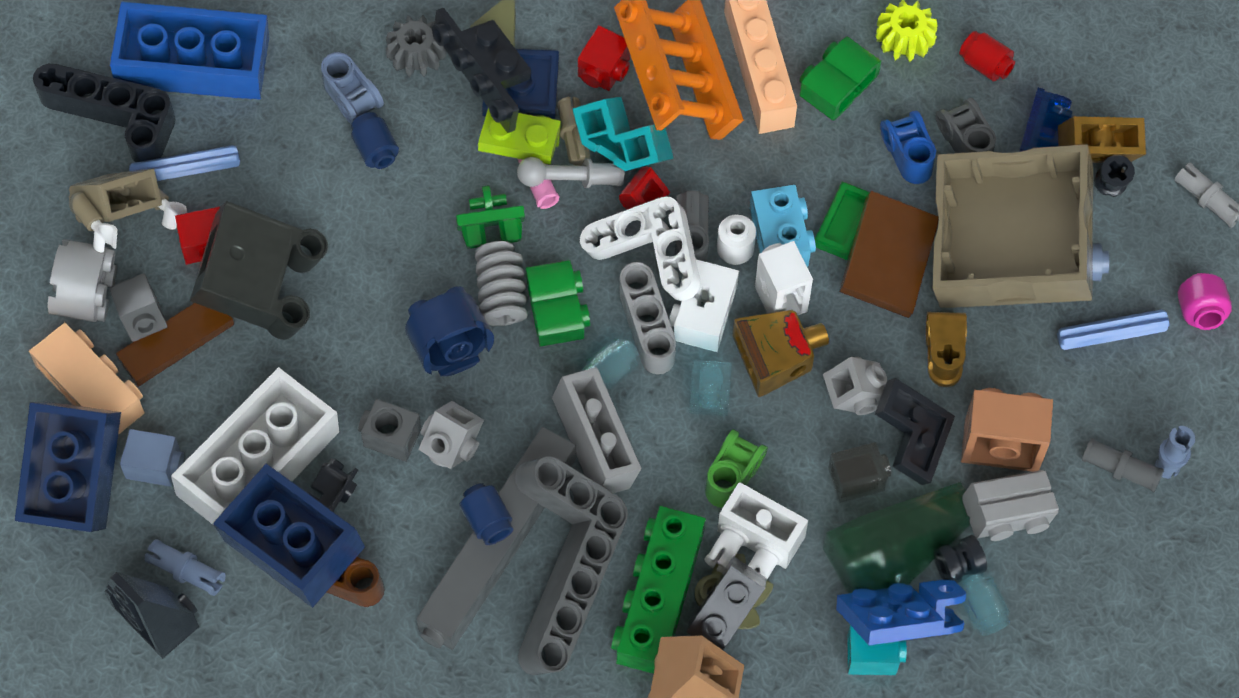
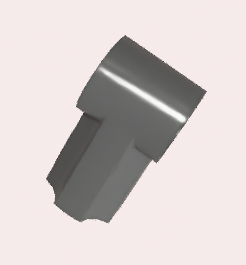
M687 190L685 193L678 194L676 201L685 210L692 244L700 248L694 251L695 258L707 262L709 250V196L702 194L700 191ZM680 240L675 241L674 256L681 251L682 241Z

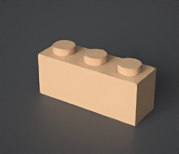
M64 322L29 350L33 362L72 405L121 412L119 435L144 414L140 402L143 395L130 380L123 382L116 375L119 372L105 354L98 357L93 352L92 348L94 345L82 330L79 329L74 332Z

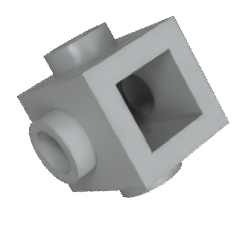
M850 357L823 374L834 409L854 412L857 415H867L876 411L887 382L886 373L880 363L865 360L861 357Z
M450 401L435 410L434 414L430 415L421 429V435L424 437L418 450L428 455L430 460L436 465L448 467L449 469H452L464 460L468 462L474 456L479 446V441L476 438L484 419L457 403Z

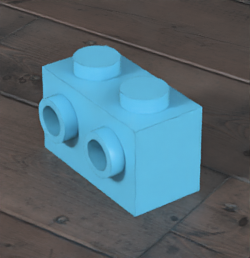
M796 185L751 191L749 209L752 222L756 227L759 252L762 253L765 248L772 244L781 243L784 245L794 241L808 267L810 254L816 251L815 239L812 230L806 231L804 220L808 219L807 205L804 197L798 198Z

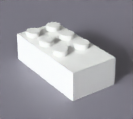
M278 367L171 475L176 496L213 524L266 463L292 482L339 433L337 412Z

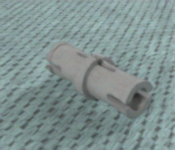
M1189 162L1185 165L1186 170L1182 168L1177 174L1175 181L1199 200V206L1203 209L1208 207L1227 223L1230 228L1236 225L1235 221L1239 222V204L1223 191V185L1219 182L1213 183Z

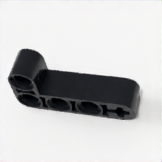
M48 63L36 69L33 74V82L39 99L45 107L125 127V139L131 158L135 163L162 157L176 120L169 95L165 91L59 64ZM93 93L88 97H82L85 94ZM121 102H127V103L124 104V105L116 106L117 104H119V103H121ZM163 110L158 114H151L154 111ZM150 141V142H149L148 144H146V145H143V146H142V145H138V144H140L141 142Z

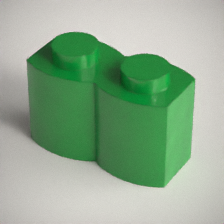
M848 36L839 43H831L823 54V60L816 66L813 64L808 66L799 80L801 83L799 96L833 121L877 78L881 66V60Z
M570 260L525 268L527 288L539 347L584 339V327H590V317L587 304L580 305L577 293H583L580 270L573 271Z

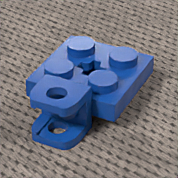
M953 580L919 583V593L911 585L893 584L889 588L877 590L856 589L849 594L837 595L836 610L868 645L947 635L962 631L964 629V620H961L954 613V610L946 609L945 606L965 602L966 591Z

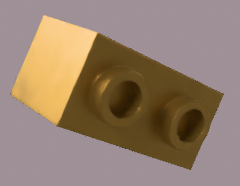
M1074 116L1058 125L1059 146L1088 144L1092 163H1103L1108 157L1113 155H1122L1132 162L1146 155L1144 118Z

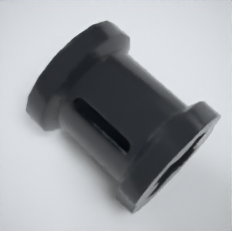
M1122 155L1108 157L1096 173L1095 186L1097 190L1103 195L1113 197L1121 195L1126 190L1127 185L1133 180L1135 170L1132 162ZM1118 173L1121 178L1111 179L1108 174L1114 175Z

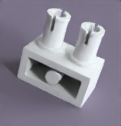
M739 482L719 513L717 531L721 535L704 560L711 568H714L718 562L717 571L723 572L740 547L745 546L756 552L748 566L768 579L776 565L787 568L806 536L809 520Z

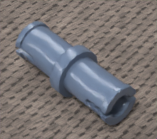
M1179 426L1178 430L1173 428L1169 438L1164 440L1159 447V458L1155 462V467L1164 469L1163 478L1170 479L1172 474L1174 477L1177 476L1180 468L1185 466L1190 459V448L1195 443V435L1186 426Z
M158 539L149 545L147 550L154 554L146 553L145 562L173 574L174 580L180 583L188 582L212 596H215L223 585L217 583V581L224 582L225 573L198 561L197 555L188 551L182 553Z

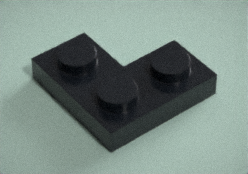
M897 378L888 380L875 415L904 432L892 467L921 485L929 484L932 482L955 416Z

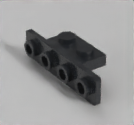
M445 8L436 10L435 22L432 27V34L436 43L444 47L450 55L456 70L462 71L470 82L473 93L477 97H481L488 106L493 120L500 123L507 133L515 131L519 108L505 89L530 80V67L494 20L461 31Z

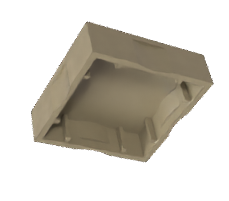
M1088 144L1033 148L1015 153L983 151L937 155L936 204L939 222L934 239L933 291L940 308L1092 301L1093 163Z

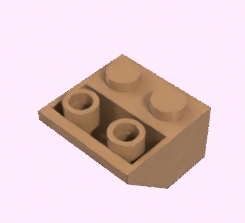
M702 635L660 638L658 654L654 662L653 681L648 698H739L744 665Z

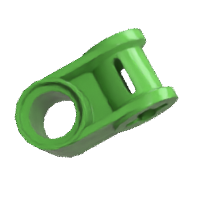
M732 429L707 473L705 494L708 501L714 506L723 508L738 483L747 485L749 480L756 474L766 456L768 447L763 444L758 447L739 437V432ZM719 480L729 481L733 486L729 488H721L718 485H716L715 482Z

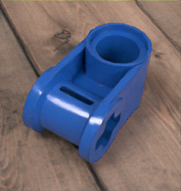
M915 110L910 112L908 117L892 122L889 120L881 121L882 139L887 150L891 152L902 177L913 184H922L928 181L933 172L936 148L926 130L921 114ZM913 159L922 160L923 162H915Z

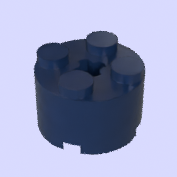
M461 286L453 287L446 293L428 301L419 300L408 309L410 317L405 326L406 335L425 371L431 375V370L438 371L440 376H452L469 369L480 361L478 354L484 348L489 352L494 344V335L475 299L466 293L465 289Z

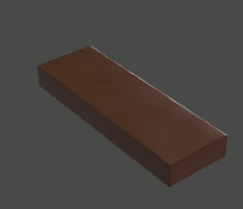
M193 303L166 321L167 328L134 341L117 352L116 356L139 387L234 325L233 318L227 314Z

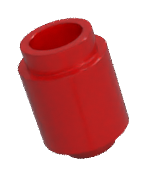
M973 31L960 48L959 55L965 58L964 62L993 82L999 78L1005 79L1015 66V60H1013L1014 51L985 32L980 34L977 31Z

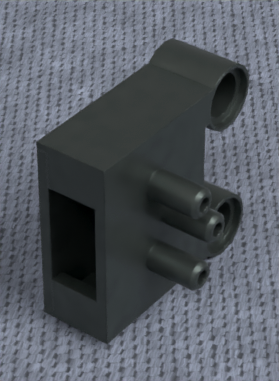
M226 201L215 214L190 301L265 328L277 339H290L308 322L310 309L308 304L298 296L290 295L285 296L281 300L278 299L286 267L288 265L290 269L299 273L309 272L326 255L328 251L327 239L316 229L302 230ZM300 245L308 248L312 256L306 255L301 250ZM282 312L288 313L292 317L294 324L287 322L283 318Z

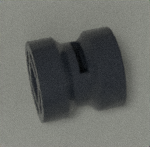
M973 535L959 539L958 544L955 546L947 544L934 549L935 564L943 580H953L958 583L967 574L976 576L987 571L985 553L979 541Z

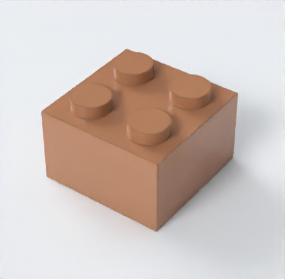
M996 388L974 390L964 422L961 463L1032 472L1039 471L1051 439L1053 399L1043 398L1036 393L1006 394Z

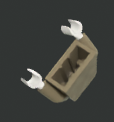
M154 168L107 174L73 184L69 188L70 210L75 215L76 220L79 223H83L88 231H94L93 248L100 253L104 252L105 243L110 244L114 249H116L117 245L116 226L104 222H110L154 208L155 210L161 209L164 211L162 225L174 230L177 227L175 215L187 213V208L184 204L169 202V197L158 188Z

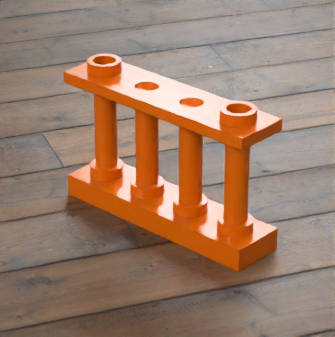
M621 0L614 7L656 130L662 131L679 115L703 118L710 139L721 140L744 121L701 0H687L674 13L651 9L648 7L646 0ZM655 24L671 27L675 41L659 38ZM666 55L682 57L687 72L670 69ZM676 85L693 88L697 102L681 100Z

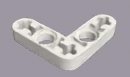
M666 196L595 221L587 225L580 236L582 248L592 258L597 260L607 259L653 242L663 288L675 300L679 301L688 300L698 292L700 277L685 210L675 199ZM668 210L672 211V213H670L668 216L669 223L673 228L670 230L667 224L662 220L666 217V211ZM641 221V227L637 234L629 237L625 236L626 226L630 222ZM603 235L604 238L600 239V245L598 247L593 245L598 242V236ZM676 240L682 241L681 251L677 255L666 256V248L671 242ZM679 267L680 272L686 277L684 280H682L683 286L680 288L676 286V284L679 283V275L674 268Z

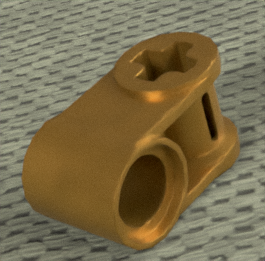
M927 312L926 346H928V373L930 379L938 386L951 387L961 379L966 356V313Z

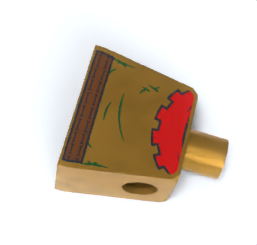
M793 310L734 320L733 338L758 397L764 396L810 372L814 362L813 349L829 344L828 334L823 323L803 328L797 313Z

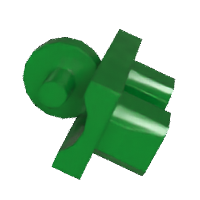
M489 185L482 186L483 197L469 199L470 210L485 208V211L456 215L457 230H462V236L467 249L479 248L487 243L484 227L499 225L501 241L509 243L521 241V222H524L525 219L524 207L516 206L493 210L495 206L507 205L506 194L491 196Z

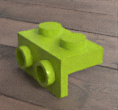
M488 108L478 141V151L517 159L536 157L543 161L544 164L551 165L555 147H559L561 121L553 120L546 116L518 113L515 131L507 133L500 123L493 120Z

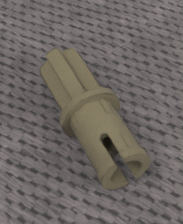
M565 97L557 103L562 125L560 137L565 141L569 162L574 166H582L584 159L590 158L589 149L581 143L572 109L581 106V103L577 97H573V106H571L570 97Z

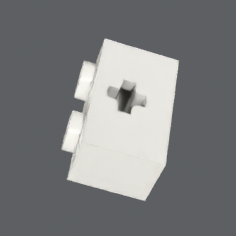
M792 241L784 245L776 243L768 246L762 253H759L755 289L767 314L788 310L795 311L797 315L808 312L813 278L795 242Z
M696 259L700 277L698 292L692 298L682 301L681 305L674 304L669 321L671 326L674 327V336L677 342L718 352L737 290L739 271ZM701 302L705 303L704 307H700Z

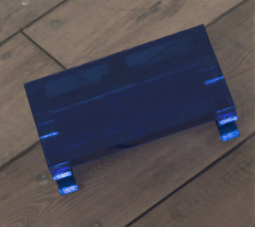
M1037 88L1019 152L1033 148L1059 146L1058 125L1069 120L1073 111L1066 109L1071 107L1072 101L1069 98L1046 92L1043 88Z

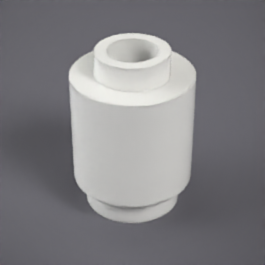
M743 215L728 216L720 223L717 252L722 260L729 264L738 265L747 262L752 257L756 238L754 223Z

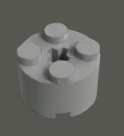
M63 239V245H59L52 267L50 284L53 285L56 297L48 296V313L96 322L97 320L105 322L109 308V299H106L107 287L114 286L117 274V265H114L115 250L105 247L104 252L100 253L93 248V244Z

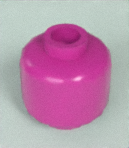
M1209 273L1194 274L1185 280L1178 289L1179 305L1183 318L1188 325L1202 330L1215 329L1223 324L1232 311L1227 286L1222 278Z

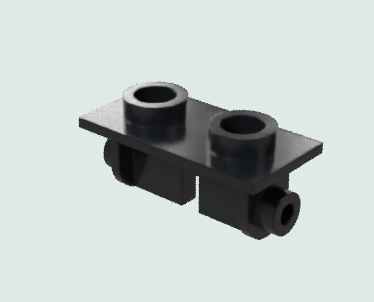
M330 459L329 463H323L310 486L322 495L320 499L307 492L332 512H334L339 502L345 504L357 486L352 480L357 474L358 469L354 468L346 474L342 471L344 465L336 459Z

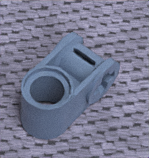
M334 52L323 59L321 72L324 89L350 124L357 117L374 107L380 109L384 106L378 89L365 77L347 54ZM336 73L346 74L341 78L332 77Z

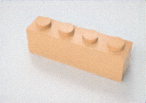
M725 0L724 13L758 133L762 134L794 127L797 103L767 1Z

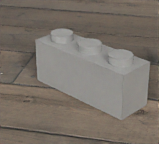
M598 368L562 376L552 399L571 443L576 445V455L585 476L612 493L630 489L641 471V466Z

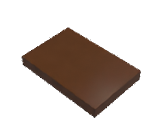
M870 191L866 197L839 292L909 318L914 312L939 217Z

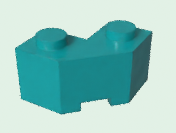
M622 96L603 99L572 108L582 145L593 152L597 151L622 170H633L674 159L666 127L662 131L656 130L654 124L630 130Z

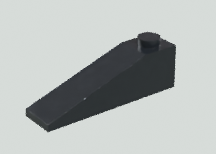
M118 572L110 577L105 594L111 606L162 659L199 628L194 616L198 610L183 593L177 597L166 586Z

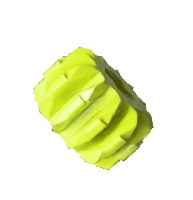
M905 0L899 2V7L889 3L885 13H881L878 17L877 41L882 42L881 48L883 53L894 51L893 57L895 61L901 54L906 55L909 62L914 59L915 54L924 58L928 48H932L936 42L937 20L931 18L930 8L919 9L920 4L918 0L913 6L907 5Z

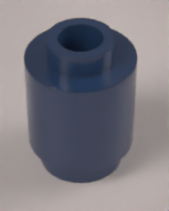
M374 112L365 113L357 117L351 124V137L366 166L377 169L390 166L399 153V147L385 120L378 117Z
M479 483L468 488L463 493L464 499L460 502L459 506L476 537L483 539L485 545L496 544L513 532L514 529L511 525L512 517L495 486H485L484 483Z

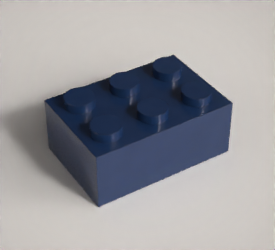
M47 401L30 402L15 521L86 532L106 529L121 412Z
M267 463L213 522L224 542L312 608L365 548L356 528Z

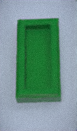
M843 181L841 182L815 237L816 248L848 260L866 197L869 194L868 191Z

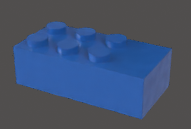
M121 2L110 62L112 76L116 79L157 88L166 92L261 99L269 44L267 15Z

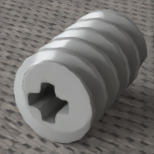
M506 241L486 243L475 250V260L477 261L476 273L478 275L477 287L479 288L478 300L481 303L479 309L488 325L491 326L511 325L525 320L528 316V311L522 308L527 302L526 297L521 294L525 291V283L520 280L524 277V270L519 267L523 263V257L521 254L513 252L515 247Z

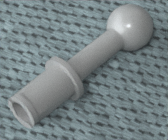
M528 157L523 159L517 168L518 179L522 184L529 187L538 186L544 180L582 181L584 188H590L591 185L622 186L625 175L624 170L614 165L613 162H592L590 158H585L582 166L545 165L543 161L536 157Z

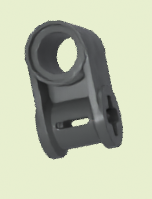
M973 98L965 99L963 105L951 110L941 109L936 112L938 128L944 138L949 141L955 153L994 152L996 143L995 132L989 126L979 105ZM973 146H978L983 149H975L973 148Z

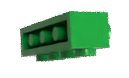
M663 506L659 507L656 519L649 517L643 539L649 541L646 554H638L633 571V576L639 577L635 591L627 590L622 612L628 614L625 626L616 627L611 649L617 650V664L654 674V662L658 654L660 638L675 636L703 539L706 518Z

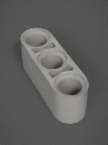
M632 262L626 265L620 273V299L642 365L650 373L664 374L670 371L675 363V336L651 268L644 263ZM634 282L642 283L644 287L640 289H633L628 285ZM651 315L656 319L652 322H644L639 317ZM662 348L667 353L664 355H654L650 350Z

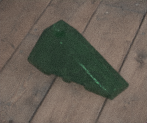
M958 482L871 512L826 532L823 550L848 594L856 589L877 590L889 588L893 584L909 585L934 560V549L947 544L951 545L971 525L970 517L967 515L962 501L963 494L966 491L962 483Z

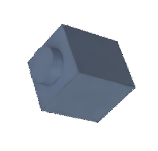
M130 429L120 462L125 478L171 487V475L184 463V452H181L176 437Z

